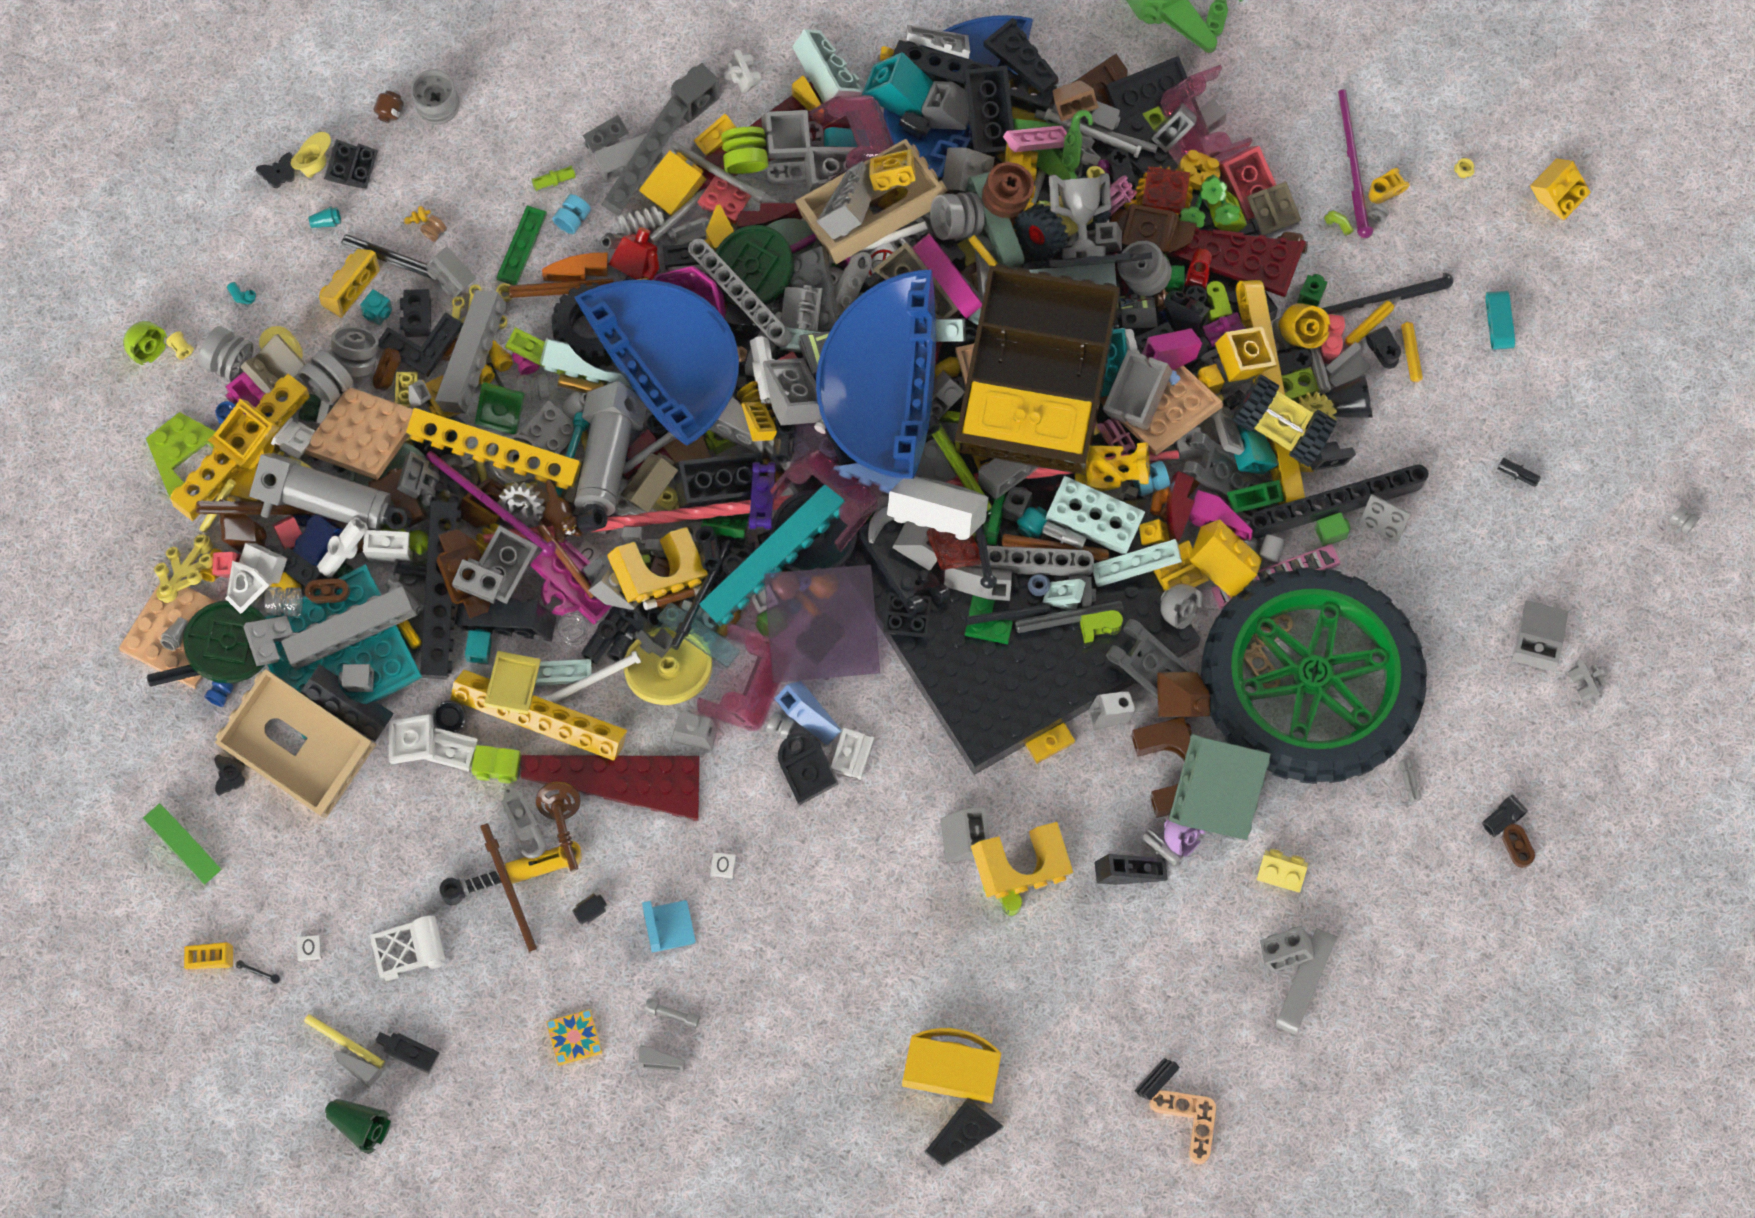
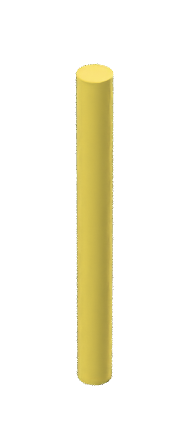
M308 1014L305 1018V1023L379 1069L384 1065L385 1061L312 1015Z

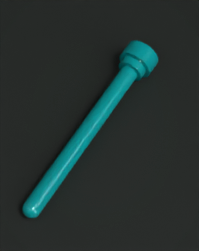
M578 412L574 416L572 422L574 432L565 457L574 459L582 433L589 428L590 423L582 418V412ZM555 486L558 496L561 497L563 489Z

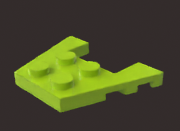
M181 412L177 413L146 437L169 497H171L175 488L181 487L184 484L173 470L206 444L214 448V445L208 439L216 431Z

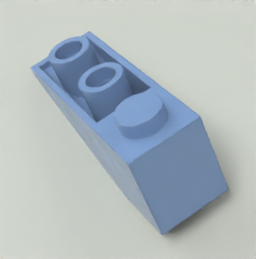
M859 463L834 466L833 468L843 478L851 479L855 477L859 479L860 484L870 487L872 484L879 486L878 490L889 494L902 480V478L885 476L874 472Z
M802 681L787 684L774 698L789 717L826 745H829L842 731Z

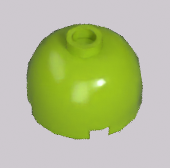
M139 321L133 324L125 333L123 347L127 355L140 365H145L143 363L147 361L152 363L165 350L164 337L167 338V334L164 329L150 321Z

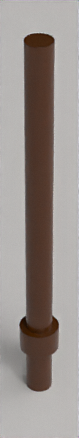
M483 824L480 828L486 841L484 845L487 852H490L527 949L529 952H532L537 947L500 855L499 843L497 839H494L489 824Z

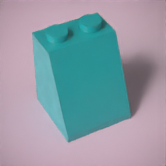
M901 52L873 65L861 96L903 117L906 111L910 113L913 111L923 116L922 107L934 82Z

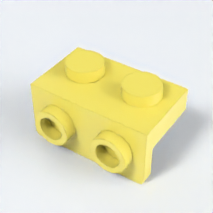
M1276 849L1265 850L1257 880L1300 893L1308 863L1305 862L1304 858L1296 855L1288 857Z

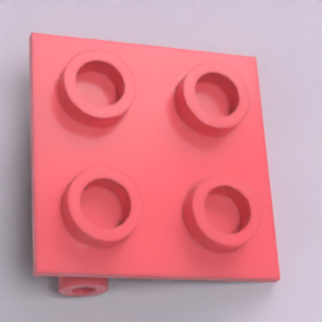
M715 175L697 203L702 206L701 209L711 213L712 211L714 212L716 205L720 204L730 224H736L740 211L744 209L752 196Z

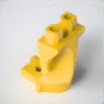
M1148 442L1137 443L1135 452L1126 456H1121L1124 451L1123 446H1092L1086 475L1075 473V481L1100 492L1121 487V482L1126 480H1139L1141 484H1149L1150 461ZM1108 453H1114L1116 456L1110 460L1105 459V455ZM1128 468L1129 471L1123 473L1119 469ZM1110 476L1113 477V481L1105 482L1104 478Z

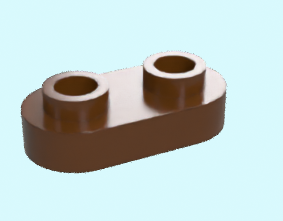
M386 348L383 351L373 376V386L376 389L387 390L392 385L394 374L401 362L398 350Z
M342 579L313 580L306 585L305 595L311 602L317 604L338 603L345 601L349 597L350 588ZM343 589L340 595H336L337 590ZM321 590L320 595L315 596V592Z
M1508 825L1502 833V840L1512 862L1520 868L1529 867L1535 859L1533 847L1520 825ZM1514 834L1517 840H1511L1509 835ZM1524 854L1526 860H1521L1519 855Z

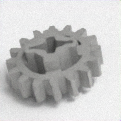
M515 482L512 486L508 485L499 495L501 499L497 503L528 528L534 527L543 518L542 513L545 507L541 506V504L544 502V499L538 498L539 491L533 492L534 486L531 485L529 488H526L525 482L520 486Z

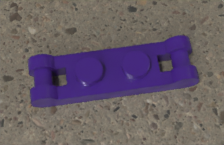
M753 462L749 529H756L757 527L772 529L775 462H768V464ZM760 473H768V476H760Z

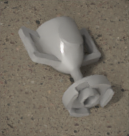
M1101 174L1098 178L1062 180L1056 175L1049 176L1051 211L1070 217L1078 225L1079 238L1073 243L1071 248L1062 249L1063 259L1105 255V246H1095L1094 242L1087 238V223L1094 215L1111 209L1109 174ZM1058 187L1064 208L1059 207ZM1102 189V206L1098 207L1100 190Z

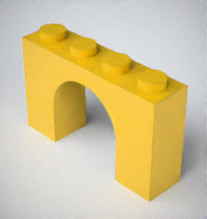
M687 527L671 531L659 540L670 565L669 577L657 576L646 567L635 542L618 546L607 554L628 603L633 601L641 603L653 595L655 598L665 595L667 591L671 590L672 593L684 589V586L689 585L692 588L702 583L701 579L708 574L706 569L702 567L700 555Z
M1058 822L1041 825L1029 831L1036 854V866L1031 875L1021 874L1010 866L1000 836L979 841L971 846L987 898L995 896L996 899H1001L1009 896L1008 892L1015 891V894H1020L1028 891V887L1031 886L1039 889L1047 886V882L1050 881L1058 884L1067 880L1066 876L1072 874L1073 869Z

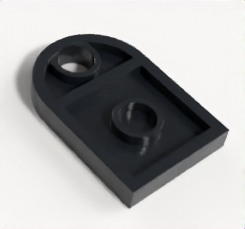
M794 733L788 736L787 739H784L778 750V761L799 805L839 785L820 743L814 737L806 733ZM799 740L801 742L800 749L792 751V742Z

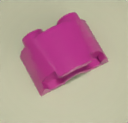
M245 372L225 386L228 391L225 396L233 404H237L239 399H243L256 407L265 394Z

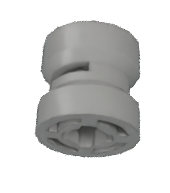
M1681 505L1669 522L1674 526L1679 525L1681 531L1687 535L1700 518L1695 514H1688V509Z
M775 711L766 731L771 734L776 733L782 739H787L791 735L796 721L791 718L786 719L782 717V714Z

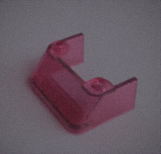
M1221 65L1189 76L1167 90L1161 98V104L1167 117L1181 103H1184L1197 116L1195 125L1178 141L1183 156L1188 154L1190 150H1196L1219 161L1249 148L1253 141L1252 137L1232 144L1229 136L1224 132L1210 134L1195 97L1205 91L1206 82L1217 79L1222 70Z
M870 95L836 96L808 112V116L819 125L821 124L823 128L845 115L847 116L858 146L852 149L846 157L848 169L894 146L879 103ZM845 170V171L841 172L840 174H838V175L832 177L831 180H833V179L837 178L838 176L844 174L845 172H847V170Z
M812 450L789 466L771 488L770 493L773 499L777 501L791 482L802 484L811 475H814L846 500L839 509V516L848 526L834 542L837 549L842 551L877 508L878 499L874 492L865 485L860 484L855 477L847 479L839 476V472L833 470L834 466L839 465L823 452Z
M729 623L727 626L728 639L745 644L747 652L757 656V660L743 694L728 692L722 697L720 704L698 697V713L749 731H758L766 721L788 666V657L784 651L762 634Z

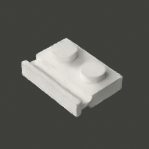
M290 418L274 436L271 444H278L280 446L279 449L299 459L310 444L315 430L300 422L297 424L293 422V418Z
M435 728L433 736L434 758L426 760L469 771L474 758L475 747L479 742L478 739Z
M843 728L831 764L833 772L849 777L853 776L861 780L874 737Z

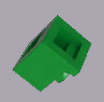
M1171 266V279L1164 288L1165 292H1170L1172 289L1182 292L1184 266Z
M1319 274L1308 275L1300 291L1297 303L1319 307L1328 283L1324 281V277Z

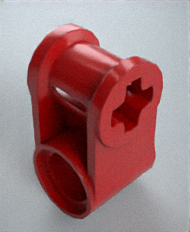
M1197 249L1194 252L1184 287L1196 285L1206 290L1212 255L1208 250Z

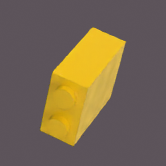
M669 150L639 191L672 216L695 195L706 179L702 175L704 171L697 165L693 164L690 166L686 163L687 158L678 151L674 154Z

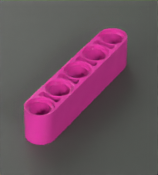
M930 234L913 246L920 259L929 270H932L935 279L966 319L982 307L981 300Z

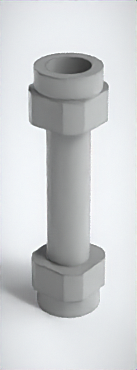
M648 998L644 1011L648 1012V1014L655 1016L657 1013L684 1022L686 1027L697 1028L700 1016L692 1012L686 1014L659 1005V1001Z

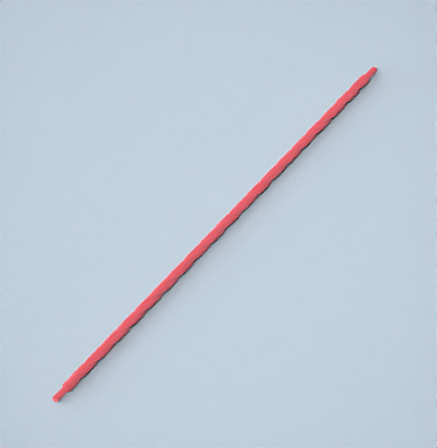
M1178 450L1160 452L1158 455L1149 451L1150 464L1160 460L1179 459ZM1116 456L1105 457V459L1110 460ZM1039 467L1026 478L1033 479L1074 473ZM974 473V478L978 483V473ZM957 475L956 478L946 482L964 487ZM862 487L845 488L835 491L847 501L846 495L848 493L862 489ZM792 495L774 497L773 510H777ZM751 500L737 503L712 504L704 507L679 508L670 511L648 512L637 515L607 517V525L593 532L614 530L624 526L640 527L651 524L714 518L721 515L750 513ZM540 526L530 527L533 532L543 538L537 530ZM553 526L547 527L550 533L555 536ZM508 529L509 531L513 532L514 534H516V535H518V536H520V537H522V538H524V539H526V540H529V539H528L527 537H525L522 533H520L517 529ZM495 533L483 535L484 543H490Z

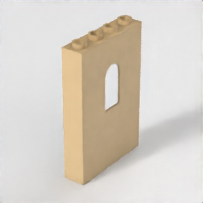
M906 139L872 158L912 149L916 181H912L911 184L906 186H892L885 191L875 190L871 201L897 187L906 188L908 193L905 198L875 215L868 207L862 224L852 229L846 236H839L833 240L816 222L845 173L795 201L801 216L823 247L826 248L835 264L930 212L933 199L947 192L944 183L937 181L938 177L932 168L928 169L929 165L923 156L919 157L920 153L914 144L910 145ZM869 159L865 161L864 164L870 169Z
M265 669L256 676L254 686L243 695L241 705L238 709L232 711L229 716L230 721L219 730L216 735L217 740L214 743L321 817L327 818L377 744ZM271 719H281L308 738L296 756L267 737L265 726Z

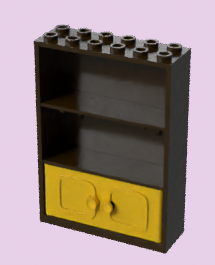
M1002 264L990 265L955 437L956 452L1086 475L1120 301V288L1112 283H1103L1101 285L1095 284L1094 281L1089 279L1078 281L1066 275L1054 277L1047 272H1038L1037 274L1031 273L1025 268L1014 270L1008 269L1006 265Z

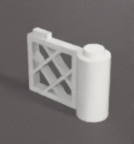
M435 916L420 917L412 923L370 935L379 977L381 979L385 978L386 982L399 978L400 973L423 966H429L430 969L438 968L445 961ZM410 930L412 937L407 945L397 940L402 932ZM387 937L392 941L386 951L378 948L377 939ZM395 943L405 947L399 959L389 954ZM410 950L416 953L418 962L407 964L403 962V959ZM387 956L397 961L393 969L384 971L382 964Z

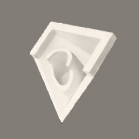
M232 561L227 597L225 599L241 614L271 584L256 569Z

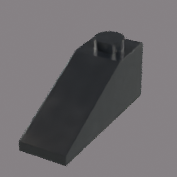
M1107 854L1094 862L1098 884L1120 885L1168 880L1165 858Z

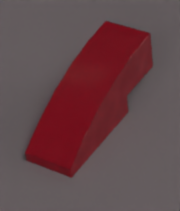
M761 203L759 211H740L737 227L740 229L750 225L767 226L781 219L801 220L803 217L796 203Z
M1180 471L1172 477L1166 505L1170 540L1176 539L1177 543L1182 537L1195 502L1187 498L1194 477Z

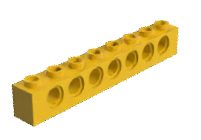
M287 374L275 383L270 393L262 396L260 403L255 408L263 414L273 413L268 418L279 426L275 432L276 434L310 398V395L304 385L290 374ZM281 397H287V400L283 402L278 401ZM246 414L245 419L232 428L230 435L225 441L232 447L239 443L244 444L241 448H235L244 455L264 427ZM252 428H258L254 433L249 432ZM216 448L211 455H207L202 460L201 466L196 471H192L187 476L185 483L181 487L175 488L172 492L170 499L173 506L191 521H194L200 515L195 510L196 502L213 501L222 491L228 479H233L244 467H240ZM229 459L227 463L220 464L221 460ZM207 475H214L210 480L205 479ZM199 490L197 495H190L192 491Z
M417 408L413 409L406 433L411 435V440L420 443L427 440L432 442L431 446L442 450L446 446L452 448V453L464 456L465 453L473 455V460L485 463V460L494 462V467L505 470L506 466L514 468L513 473L525 477L529 473L535 475V480L544 483L547 480L556 482V487L565 490L568 489V486L575 487L582 463L578 460ZM435 424L437 431L434 435L429 436L427 434V427ZM451 431L457 432V439L454 442H448L447 435ZM471 438H477L478 445L474 449H469L468 441ZM497 444L499 447L498 453L493 456L489 455V447ZM513 451L519 452V459L516 462H510L509 455ZM533 458H539L540 465L536 469H531L529 465ZM555 464L560 465V473L556 476L551 475V467Z
M463 669L454 681L450 700H456L468 707L613 761L623 749L627 734L626 729L535 695L532 696L528 714L484 706V701L490 682L489 678Z

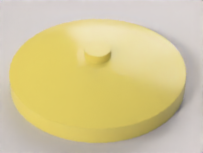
M676 627L663 628L673 638L676 636ZM662 628L647 633L654 637ZM691 631L687 637H684L678 650L670 648L662 658L653 652L650 654L645 652L640 647L641 642L639 639L630 646L625 655L626 658L632 655L631 652L636 650L641 659V663H634L624 668L628 686L638 697L654 704L672 705L693 698L704 689L712 674L713 665L710 650L703 639Z

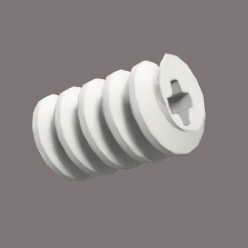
M655 206L651 207V213L644 208L643 215L637 210L634 217L630 212L627 213L626 220L622 215L618 217L621 231L626 235L637 234L639 227L648 230L651 228L654 232L657 226L660 227L664 223L660 207L658 211Z

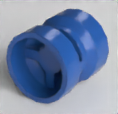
M224 401L216 407L215 413L220 426L235 407L232 402Z
M213 681L212 688L207 690L204 697L212 704L224 707L227 701L226 697L232 693L234 686L231 683Z

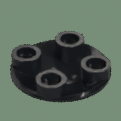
M457 464L450 465L476 486L474 478L468 470ZM440 469V480L435 486L436 499L439 502L457 503V508H460L462 498L469 491Z

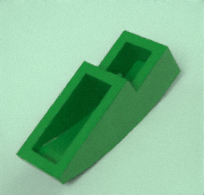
M1279 480L1227 492L1230 507L1235 513L1284 501Z

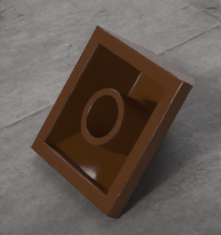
M490 477L477 486L495 502L501 499L499 495L506 488ZM470 492L462 498L461 518L474 527L478 528L494 524L501 519L498 514Z
M220 514L221 539L223 542L241 554L245 543H253L265 547L267 534L265 529L246 514Z
M1198 672L1157 673L1158 717L1210 716V694Z

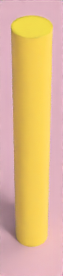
M228 479L216 501L220 499L227 500L236 485L234 480ZM207 514L199 527L200 531L206 533L218 514Z

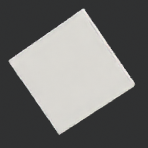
M431 714L389 721V762L391 764L434 758L433 716Z

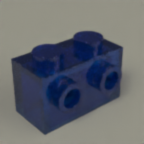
M315 514V516L308 520L306 524L307 529L296 539V546L293 549L296 554L315 566L320 563L328 552L329 540L333 536L339 537L344 530L327 517Z

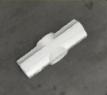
M760 336L750 340L755 381L758 383L761 403L771 404L763 362L774 359H772L768 337Z
M353 517L339 537L333 536L329 540L328 552L317 565L319 572L323 573L326 577L332 578L346 558L352 559L356 555L357 543L368 530L366 523L361 521L360 518Z

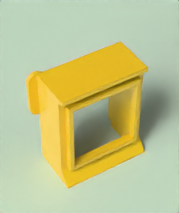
M239 399V402L208 441L240 467L253 470L259 463L261 454H265L263 448L278 430L279 426L248 401ZM245 412L264 428L244 455H242L227 443L224 437Z

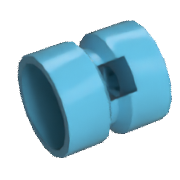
M569 194L562 204L563 208L558 209L552 220L561 230L568 234H575L581 226V221H584L591 212V207L582 198Z
M1161 460L1150 464L1149 484H1141L1139 480H1132L1134 487L1139 489L1138 495L1140 497L1151 494L1153 489L1159 491L1170 487L1168 472Z

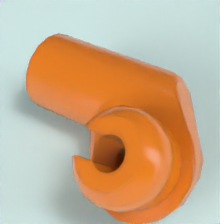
M1169 487L1153 494L1151 514L1160 515L1162 505L1167 503Z

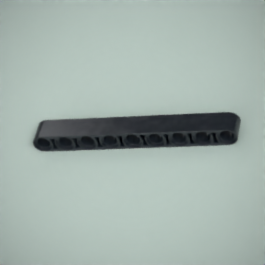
M1412 465L1258 511L1252 515L1248 526L1253 530L1252 537L1262 538L1266 534L1272 535L1340 512L1345 513L1365 507L1371 494L1383 500H1389L1419 491L1424 486L1429 473L1423 465ZM1374 487L1379 488L1381 491H1376ZM1354 493L1360 494L1361 497L1355 496ZM1334 499H1338L1342 503H1337ZM1315 505L1321 506L1322 509L1316 508ZM1295 511H1300L1303 515H1298ZM1275 517H1280L1283 521H1278ZM1255 523H1260L1263 527H1258Z

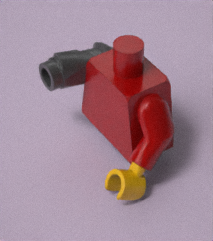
M639 227L636 235L606 233L600 241L602 247L616 249L608 265L636 280H653L659 270L657 246L648 242L651 231Z

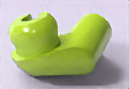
M1332 210L1328 211V214L1324 216L1327 224L1337 223L1345 236L1354 231L1345 215Z

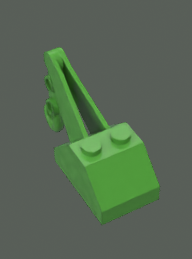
M1126 0L1139 20H1143L1147 24H1161L1165 22L1205 52L1212 53L1216 50V37L1222 34L1228 13L1226 0H1215L1210 5L1206 23L1189 0Z
M1079 110L1073 116L1071 127L1065 136L1063 153L1060 148L1032 150L1038 151L1036 165L1049 176L1056 175L1062 180L1077 178L1074 170L1080 163L1082 146L1080 120L1083 116H1086L1089 125H1092L1093 118L1089 111ZM1013 118L1014 130L1061 126L1060 124Z

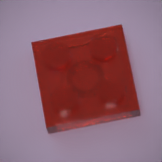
M1148 166L1142 206L1180 214L1181 210L1185 208L1190 172Z
M929 528L926 532L941 570L980 565L979 550L973 535L966 540H961L955 537L956 534L939 532L935 528Z

